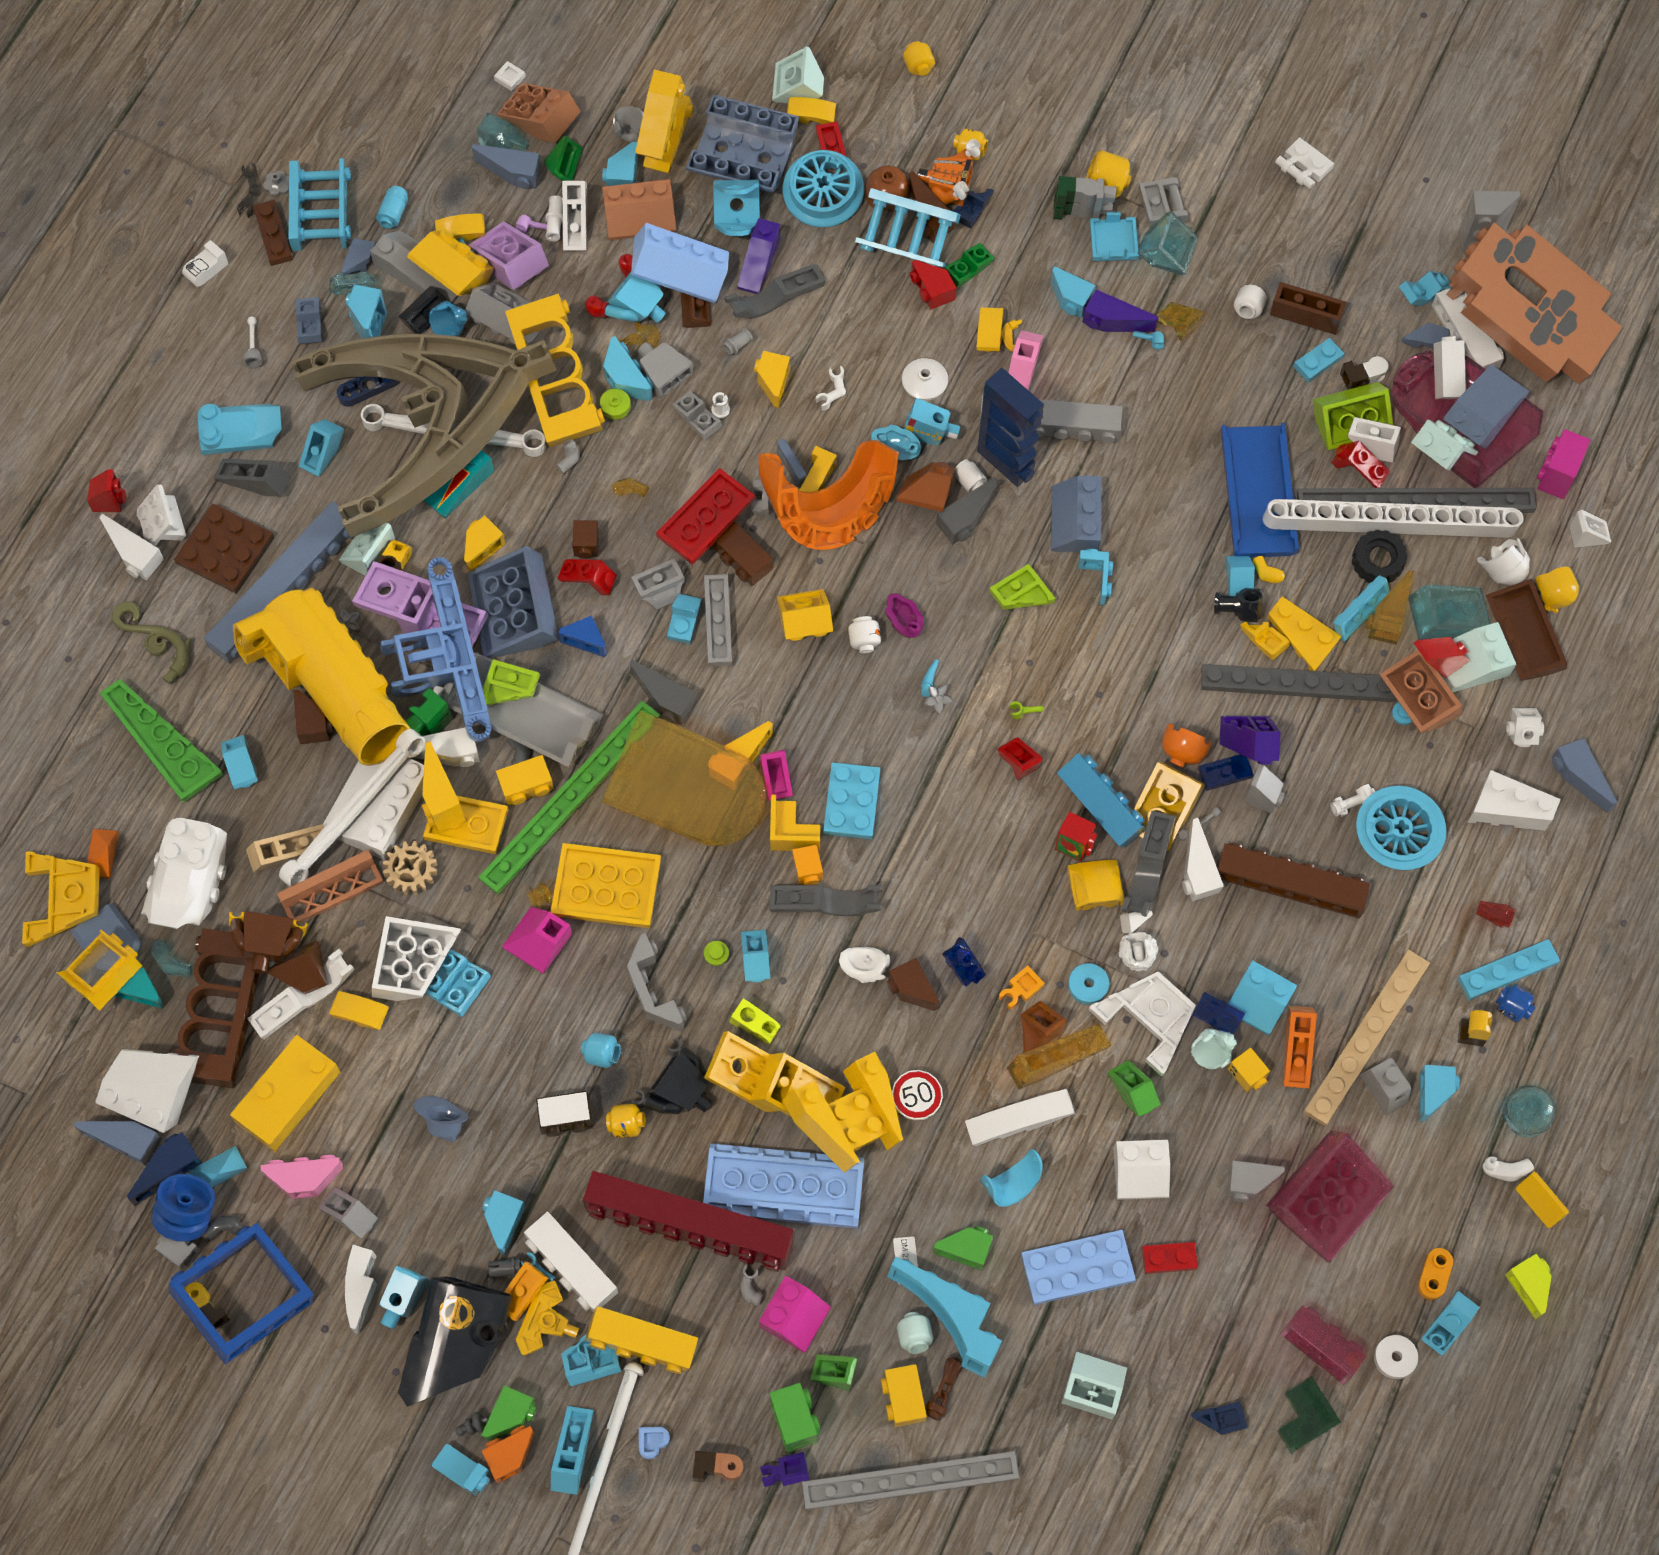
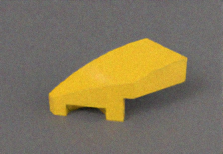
M1248 622L1240 624L1241 630L1272 661L1290 647V641L1273 627H1269V622H1262V625H1248Z

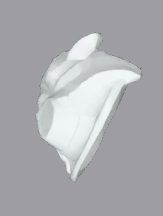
M853 947L841 952L839 963L842 970L850 977L859 980L861 983H874L876 980L886 978L882 973L890 964V956L885 955L876 948Z

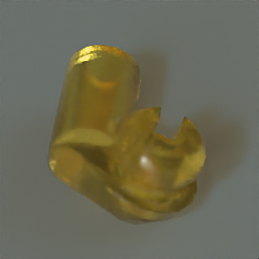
M630 477L618 480L612 486L613 492L619 496L634 492L641 497H645L649 489L646 485Z

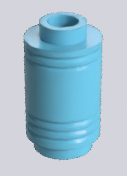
M392 186L387 190L376 216L377 221L382 227L391 229L398 226L408 202V193L405 189L399 186Z

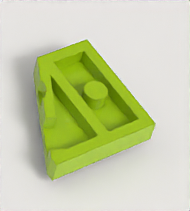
M1029 564L989 589L990 594L1003 610L1047 605L1055 602L1053 594Z

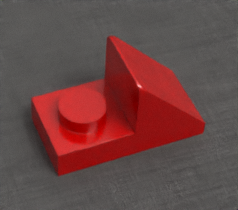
M1018 737L997 748L1000 757L1012 766L1018 781L1036 771L1042 762V757Z

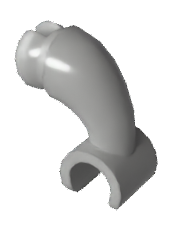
M746 1264L743 1268L741 1293L745 1301L758 1306L762 1301L763 1294L753 1288L751 1281L758 1277L759 1271L757 1268L753 1276H748L746 1274L748 1264Z

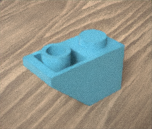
M1457 1291L1421 1340L1443 1356L1471 1322L1480 1307Z

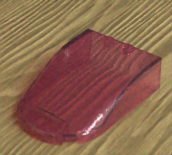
M1431 350L1418 353L1407 359L1398 368L1394 376L1392 386L1394 404L1416 434H1418L1428 419L1434 422L1440 420L1445 424L1448 423L1443 418L1457 399L1435 400L1434 353H1431ZM1465 355V385L1467 390L1486 369ZM1524 398L1487 449L1476 444L1473 448L1478 451L1477 455L1475 456L1464 451L1450 470L1473 488L1479 487L1540 435L1544 411ZM1458 430L1457 434L1464 437L1465 435Z

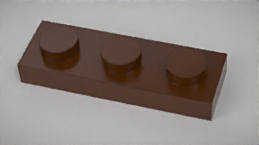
M275 200L253 205L270 265L274 266L292 261V255Z

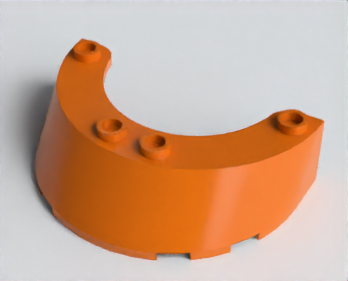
M878 440L862 442L858 446L846 472L829 487L815 492H803L798 490V487L790 484L784 475V466L781 465L780 457L774 453L759 454V474L763 488L785 532L793 540L807 548L830 550L854 541L856 535L862 530L867 531L879 518L877 514L884 502L888 503L894 487L899 452Z

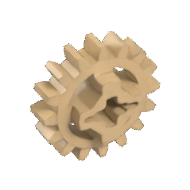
M404 841L403 848L395 845V853L387 852L389 861H383L384 867L387 868L383 870L384 877H388L386 880L389 886L394 884L395 892L402 888L404 895H407L409 890H412L414 895H417L418 888L426 891L425 884H433L434 881L431 876L438 874L437 870L433 868L438 864L436 859H432L434 857L432 850L427 852L425 844L418 848L416 841H413L412 846H408L407 842ZM399 860L398 866H397L396 868H394V867H395V864H396L397 861ZM411 866L414 869L410 871L407 867ZM426 868V871L422 876V870Z

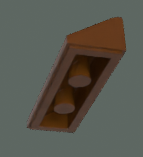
M681 292L683 327H710V302Z

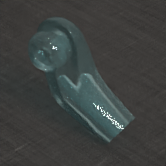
M157 940L152 944L151 954L165 974L180 977L190 976L191 965L175 959L164 941Z

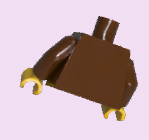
M248 911L241 912V916L235 917L232 915V912H229V926L231 927V935L239 950L244 951L245 958L254 959L252 971L260 974L267 973L269 961L280 962L281 957L288 956L300 943L301 938L305 936L308 926L307 923H305V926H298L296 924L297 920L288 917Z

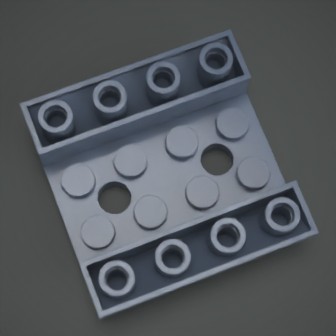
M712 95L706 112L707 124L697 150L693 149L686 170L722 180H759V189L774 192L780 187L793 150L799 116ZM724 146L727 150L725 152H718L716 148ZM767 157L770 161L768 163H761L759 159Z

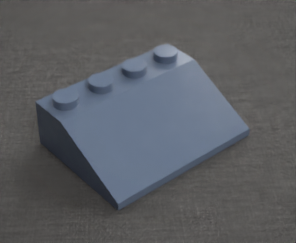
M524 546L467 573L473 606L487 611L488 618L479 633L483 656L494 658L528 651L559 640L542 554L528 546Z

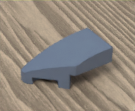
M353 238L342 267L341 278L349 277V273L354 271H360L361 273L367 271L366 264L372 258L370 251L376 242Z

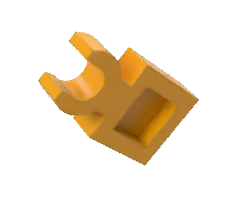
M1027 965L1009 981V985L1012 988L1002 990L999 994V999L1002 1000L1005 996L1011 997L1013 1001L1007 1006L1011 1010L1017 1005L1020 997L1026 1002L1042 989L1045 983Z

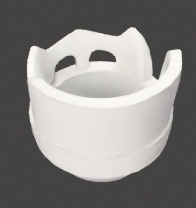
M1519 538L1517 540L1508 539L1499 547L1492 546V560L1486 561L1482 556L1477 558L1478 563L1496 583L1512 586L1523 582L1529 573L1530 558Z

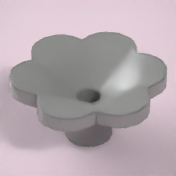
M283 171L269 173L266 175L263 187L272 196H278L280 193L286 194L289 191V176H286Z

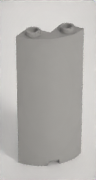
M476 652L474 657L483 689L492 660ZM453 680L444 686L442 691L443 700L450 709L462 714ZM537 683L532 698L487 705L492 730L567 767H570L583 753V746L586 742H590L603 714L540 683Z

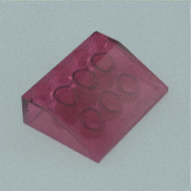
M1330 1130L1266 1206L1284 1226L1326 1262L1330 1263L1394 1186L1347 1133Z

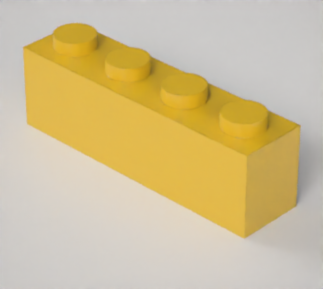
M597 1306L593 1311L585 1341L591 1342L590 1346L595 1349L605 1350L606 1347L616 1350L615 1354L618 1356L631 1358V1355L641 1358L640 1362L646 1365L656 1366V1363L667 1366L666 1370L669 1372L681 1374L682 1371L686 1372L690 1369L698 1338Z

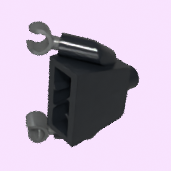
M674 1039V1044L678 1048L671 1049L667 1046L668 1053L672 1058L647 1092L650 1096L647 1098L643 1091L636 1090L635 1093L642 1096V1100L639 1102L631 1100V1102L636 1104L638 1108L646 1107L661 1114L678 1115L681 1112L690 1111L694 1105L702 1112H706L713 1100L703 1093L709 1084V1081L704 1078L706 1070L703 1062L686 1047L683 1048L679 1039Z

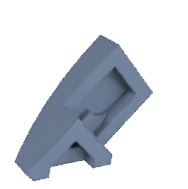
M1427 323L1404 336L1401 342L1417 349L1422 345L1434 349V343L1442 341V337H1449L1450 329Z

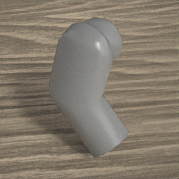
M567 439L563 443L565 458L556 464V468L562 474L579 461V446L573 439Z

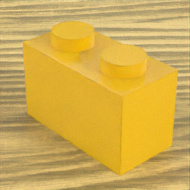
M543 755L496 771L507 806L522 804L528 798L534 796L542 797L551 790H554Z
M916 1364L885 1370V1378H881L880 1381L883 1395L888 1394L890 1404L885 1405L888 1421L893 1420L894 1427L926 1422L927 1416Z

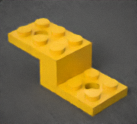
M729 1031L723 1032L704 1077L765 1112L781 1111L790 1117L791 1115L782 1100L794 1090L815 1081L828 1104L840 1099L845 1090V1087L793 1057L785 1053L768 1054ZM735 1059H738L741 1063L739 1073L733 1070L732 1064Z

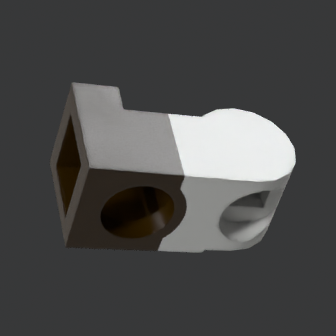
M1379 356L1371 358L1369 362L1354 366L1352 361L1343 363L1340 375L1347 390L1375 382L1380 383L1385 378L1388 362Z

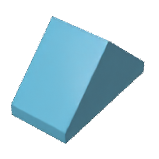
M1225 556L1228 595L1235 596L1236 593L1245 588L1254 589L1255 567L1250 556Z

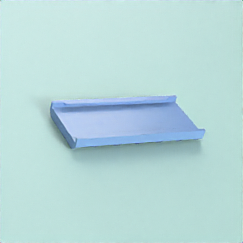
M710 1144L703 1203L760 1220L858 1229L864 1158L858 1157L860 1162L844 1173L826 1154Z

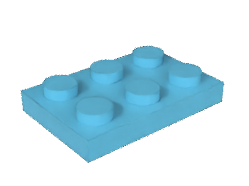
M831 763L823 834L873 839L880 767Z

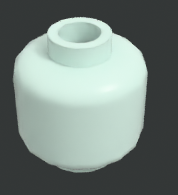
M910 1312L897 1324L899 1342L904 1350L911 1354H920L928 1350L934 1337L931 1323L926 1316L919 1315L917 1312Z

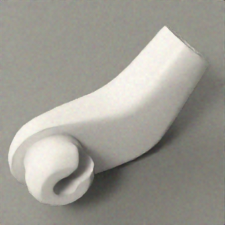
M1491 1156L1486 1158L1483 1163V1170L1491 1177L1514 1182L1533 1171L1534 1166L1529 1159L1515 1163H1504L1497 1161L1496 1157Z

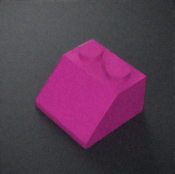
M785 1275L761 1316L759 1327L805 1353L830 1311L831 1306L810 1289Z

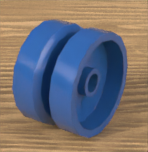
M177 1174L167 1177L160 1183L156 1193L155 1204L151 1214L152 1225L158 1233L174 1241L198 1239L206 1233L210 1223L211 1212L215 1203L214 1190L209 1183L200 1177L190 1174Z

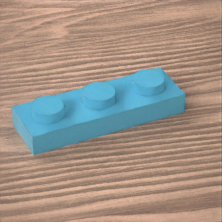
M1379 575L1373 582L1368 584L1366 589L1351 602L1342 614L1336 617L1333 624L1336 633L1342 636V641L1345 642L1390 595L1386 578Z

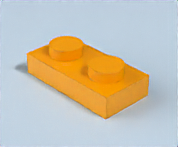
M529 1262L523 1264L504 1291L513 1296L508 1316L514 1321H518L548 1279L547 1276Z

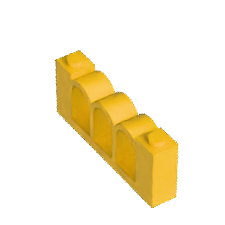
M555 294L505 311L517 350L528 346L525 335L554 326L561 327L566 332L563 343L549 351L552 360L560 357L572 358L576 365L574 372L565 379L544 386H540L538 378L530 381L528 384L549 447L562 444L567 439L575 440L602 431L601 423L605 422L601 408H596L589 388L581 380L583 364L576 352L571 349L574 340L573 334L566 323L568 322L567 314L570 313L566 299L562 300L559 294ZM573 387L581 388L585 391V400L580 407L550 417L544 396Z

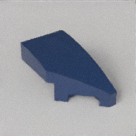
M986 189V192L983 193L967 192L964 205H958L953 211L961 215L959 223L971 229L992 197L994 190Z
M1240 1401L1191 1413L1192 1418L1221 1435L1248 1429Z

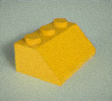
M443 229L430 232L407 255L408 259L457 296L471 294L473 288L487 284L494 270L484 257L470 251L471 248L468 245L458 242L453 238L451 232Z

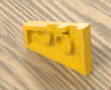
M1284 597L1279 599L1267 616L1278 632L1290 641V644L1295 649L1294 652L1299 658L1302 657L1309 666L1308 669L1310 671H1317L1342 637Z

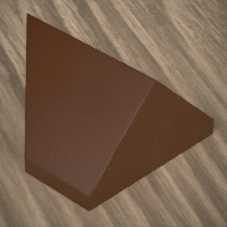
M317 940L295 949L267 970L269 975L294 987L305 995L328 985Z

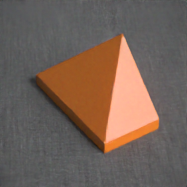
M93 829L87 863L94 864L100 868L99 878H111L119 835L118 831Z

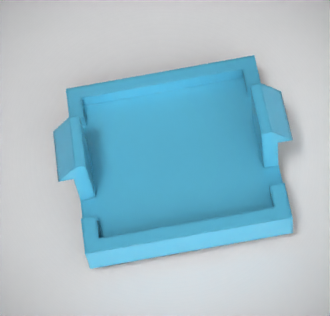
M1118 211L1106 212V220L1090 218L1093 261L1138 260L1135 217L1120 219L1121 213Z

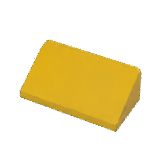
M1535 1171L1516 1187L1519 1195L1547 1228L1553 1227L1569 1213V1210Z

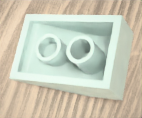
M1496 622L1475 628L1454 638L1456 642L1461 640L1469 651L1466 656L1470 662L1448 678H1445L1442 674L1440 675L1452 692L1510 676L1516 666V662L1499 623Z

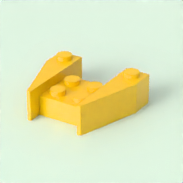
M655 69L647 94L635 153L645 156L644 168L669 174L688 118L693 116L694 105H692L690 97L684 95L685 85L681 76Z
M876 1052L856 1060L843 1071L854 1092L828 1104L818 1085L813 1081L794 1090L782 1100L794 1123L844 1173L860 1162L855 1151L881 1139L888 1151L903 1140L888 1074Z

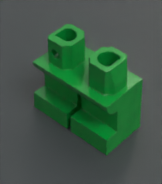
M428 688L423 694L425 703L420 708L415 706L409 708L411 716L405 721L410 729L415 730L421 736L440 733L454 720L448 704L433 690Z

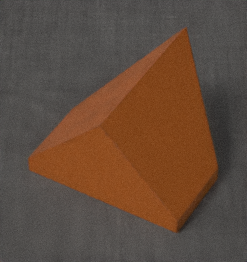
M1041 1001L1020 1015L1022 1018L1024 1061L1061 1035L1067 1023L1063 1016Z

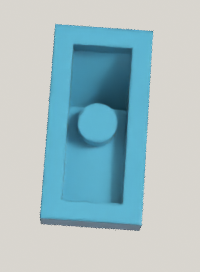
M678 594L672 605L673 614L667 639L691 644L702 598Z

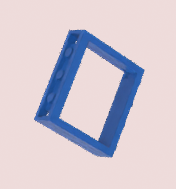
M258 1223L251 1227L246 1226L237 1233V1237L229 1242L227 1240L223 1241L215 1248V1252L207 1257L205 1255L201 1256L193 1263V1267L185 1272L179 1271L169 1282L170 1295L225 1365L313 1304L314 1293ZM256 1240L296 1290L297 1294L226 1343L184 1288L247 1244Z

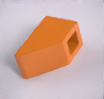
M524 1425L517 1427L510 1432L511 1436L503 1440L496 1438L488 1442L486 1449L482 1450L497 1484L522 1472L535 1436L531 1426L527 1428Z

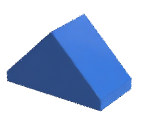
M592 615L560 628L558 632L560 643L606 657L605 642Z

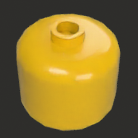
M1099 150L1091 161L1086 178L1097 181V178L1104 179V186H1116L1115 199H1117L1123 192V189H1127L1130 184V162L1124 157Z

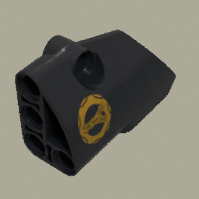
M441 1276L431 1278L419 1331H416L411 1339L398 1394L407 1407L481 1377L497 1344L504 1341L507 1336L508 1330L505 1322L508 1318L513 1297L511 1294L453 1277ZM490 1326H492L495 1331L493 1339L489 1336L488 1329Z

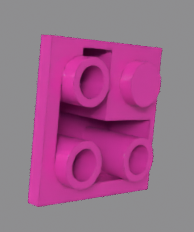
M530 907L502 948L544 974L571 937L570 924L549 911Z

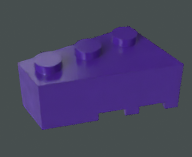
M1221 716L1220 745L1257 761L1258 764L1269 765L1272 764V761H1279L1281 732L1270 716Z

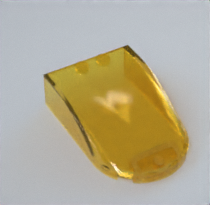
M639 711L602 803L694 842L718 847L743 839L754 830L765 809L766 789L758 769L741 753L673 723Z

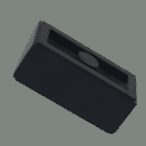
M430 286L398 317L414 334H422L431 325L429 323L430 311L441 302L447 300L437 288Z

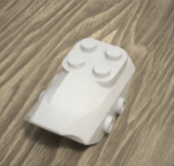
M185 818L172 819L168 823L160 850L155 855L154 873L149 876L147 881L148 893L141 914L147 916L148 923L175 929L185 924L200 925L211 911L213 903L218 901L219 882L224 879L226 874L227 833L205 822Z

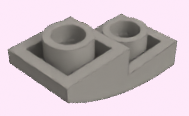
M688 391L672 404L683 420L704 440L723 427L721 421L708 411L705 403L691 391Z

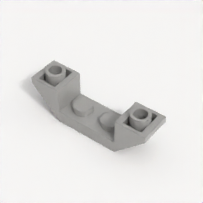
M646 933L641 934L628 962L627 970L647 1019L677 1031L684 1030L683 1021L687 1020L682 1006L677 1007L674 1000L657 1006L658 1002L654 992H648L645 985L649 983L645 970L642 968L656 963L655 954L658 953V949L653 939L648 940Z

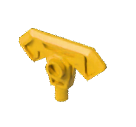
M556 1281L544 1284L530 1304L515 1339L521 1354L524 1356L544 1348L541 1334L563 1337L566 1334L577 1338L580 1328L570 1325L568 1319L552 1309L563 1301Z

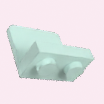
M1428 419L1411 442L1449 471L1464 451L1475 456L1478 453L1473 448L1476 445L1465 436L1462 437L1457 434L1458 430L1440 420L1434 422Z

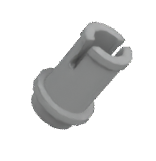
M743 328L733 337L726 338L722 346L727 354L735 355L741 347L751 342L753 337L746 328Z

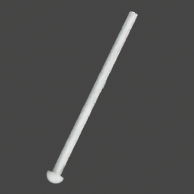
M636 1362L628 1363L623 1369L625 1370L623 1380L606 1428L609 1431L594 1476L590 1480V1488L568 1555H579L637 1376H643V1368Z

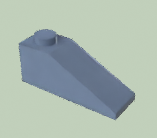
M472 144L474 161L513 186L523 189H536L541 168L539 153Z
M1583 738L1557 748L1552 756L1555 770L1560 772L1564 780L1605 812H1610L1616 805L1617 800L1585 739Z
M76 1121L74 1124L79 1133L145 1166L161 1141L160 1136L156 1133V1129L145 1124L140 1125L135 1121Z

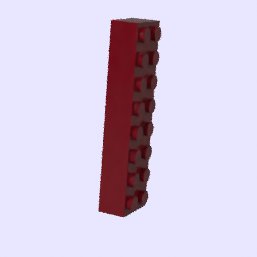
M593 1170L583 1198L586 1212L589 1213L591 1218L603 1221L604 1218L614 1220V1224L624 1228H629V1225L638 1227L639 1231L644 1234L654 1235V1232L664 1235V1239L676 1243L679 1240L689 1242L688 1245L692 1248L703 1250L704 1247L714 1250L713 1253L722 1257H728L729 1254L739 1257L738 1260L751 1265L754 1262L764 1264L765 1269L779 1272V1269L786 1270L794 1243V1229Z

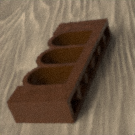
M203 928L201 936L197 937L195 943V950L200 957L194 964L193 974L199 985L194 987L186 998V1010L191 1019L181 1026L178 1032L180 1049H174V1053L182 1056L199 1055L191 1083L234 1088L249 1024L248 1017L251 1015L260 973L252 971L254 959L244 957V951L237 948L231 932ZM221 962L245 966L240 987L205 982L203 980L205 970L210 965ZM207 996L237 999L233 1021L197 1016V1004ZM205 1029L230 1033L225 1056L189 1050L188 1041L190 1036L196 1031Z

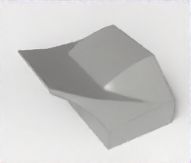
M675 558L632 576L631 581L641 600L648 601L658 610L674 603L678 594L681 593V586L685 581V577Z

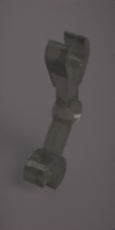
M252 163L253 170L251 172H246L244 165L241 168L244 178L248 179L249 192L237 205L239 215H241L242 210L248 208L246 212L248 218L253 215L254 201L260 194L256 181L258 171L254 163Z

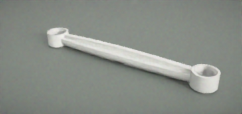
M369 404L361 411L363 426L369 431H378L386 426L424 434L430 423L428 422L414 428L408 415L384 413L383 408L377 404ZM372 413L381 415V418L376 422L365 420ZM535 429L529 430L523 435L498 430L487 443L523 448L525 454L531 457H538L546 450L544 434ZM530 439L542 441V444L536 448L526 446L527 441Z
M413 729L405 730L397 739V749L351 796L346 805L336 813L297 860H290L283 865L279 873L280 879L289 887L306 880L309 874L308 868L352 823L407 757H415L423 750L425 739Z

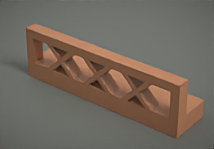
M366 850L277 893V896L288 918L297 920L296 924L298 925L383 884L384 881L369 850ZM372 869L376 879L368 883L359 881L361 873ZM344 881L352 883L349 892L345 894L336 892L340 883ZM321 892L330 894L326 903L322 905L313 903L317 894ZM299 903L307 905L304 914L294 918L290 907Z

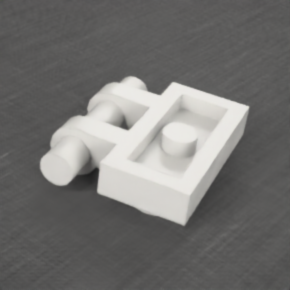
M1300 137L1285 151L1284 157L1287 160L1279 156L1275 161L1281 167V171L1285 174L1289 173L1297 179L1296 182L1301 186L1305 185L1309 189L1316 183L1311 177L1320 182L1334 166L1331 160Z

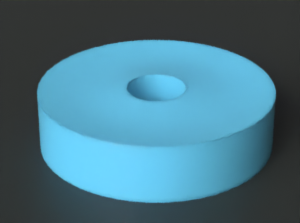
M1091 963L1082 964L1072 971L1068 981V989L1071 996L1077 1002L1092 1005L1102 1001L1109 989V978L1100 966ZM1091 981L1093 986L1086 987L1084 982Z

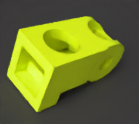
M744 998L729 1021L735 1027H740L766 1044L771 1043L781 1028L778 1022Z

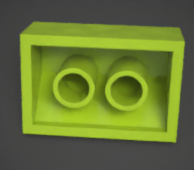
M1379 382L1312 399L1315 421L1327 450L1336 449L1344 443L1353 442L1348 438V434L1354 417L1393 425L1389 389Z

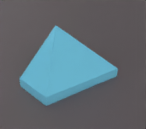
M234 1146L189 1170V1172L193 1176L200 1177L213 1188L248 1168L237 1147Z

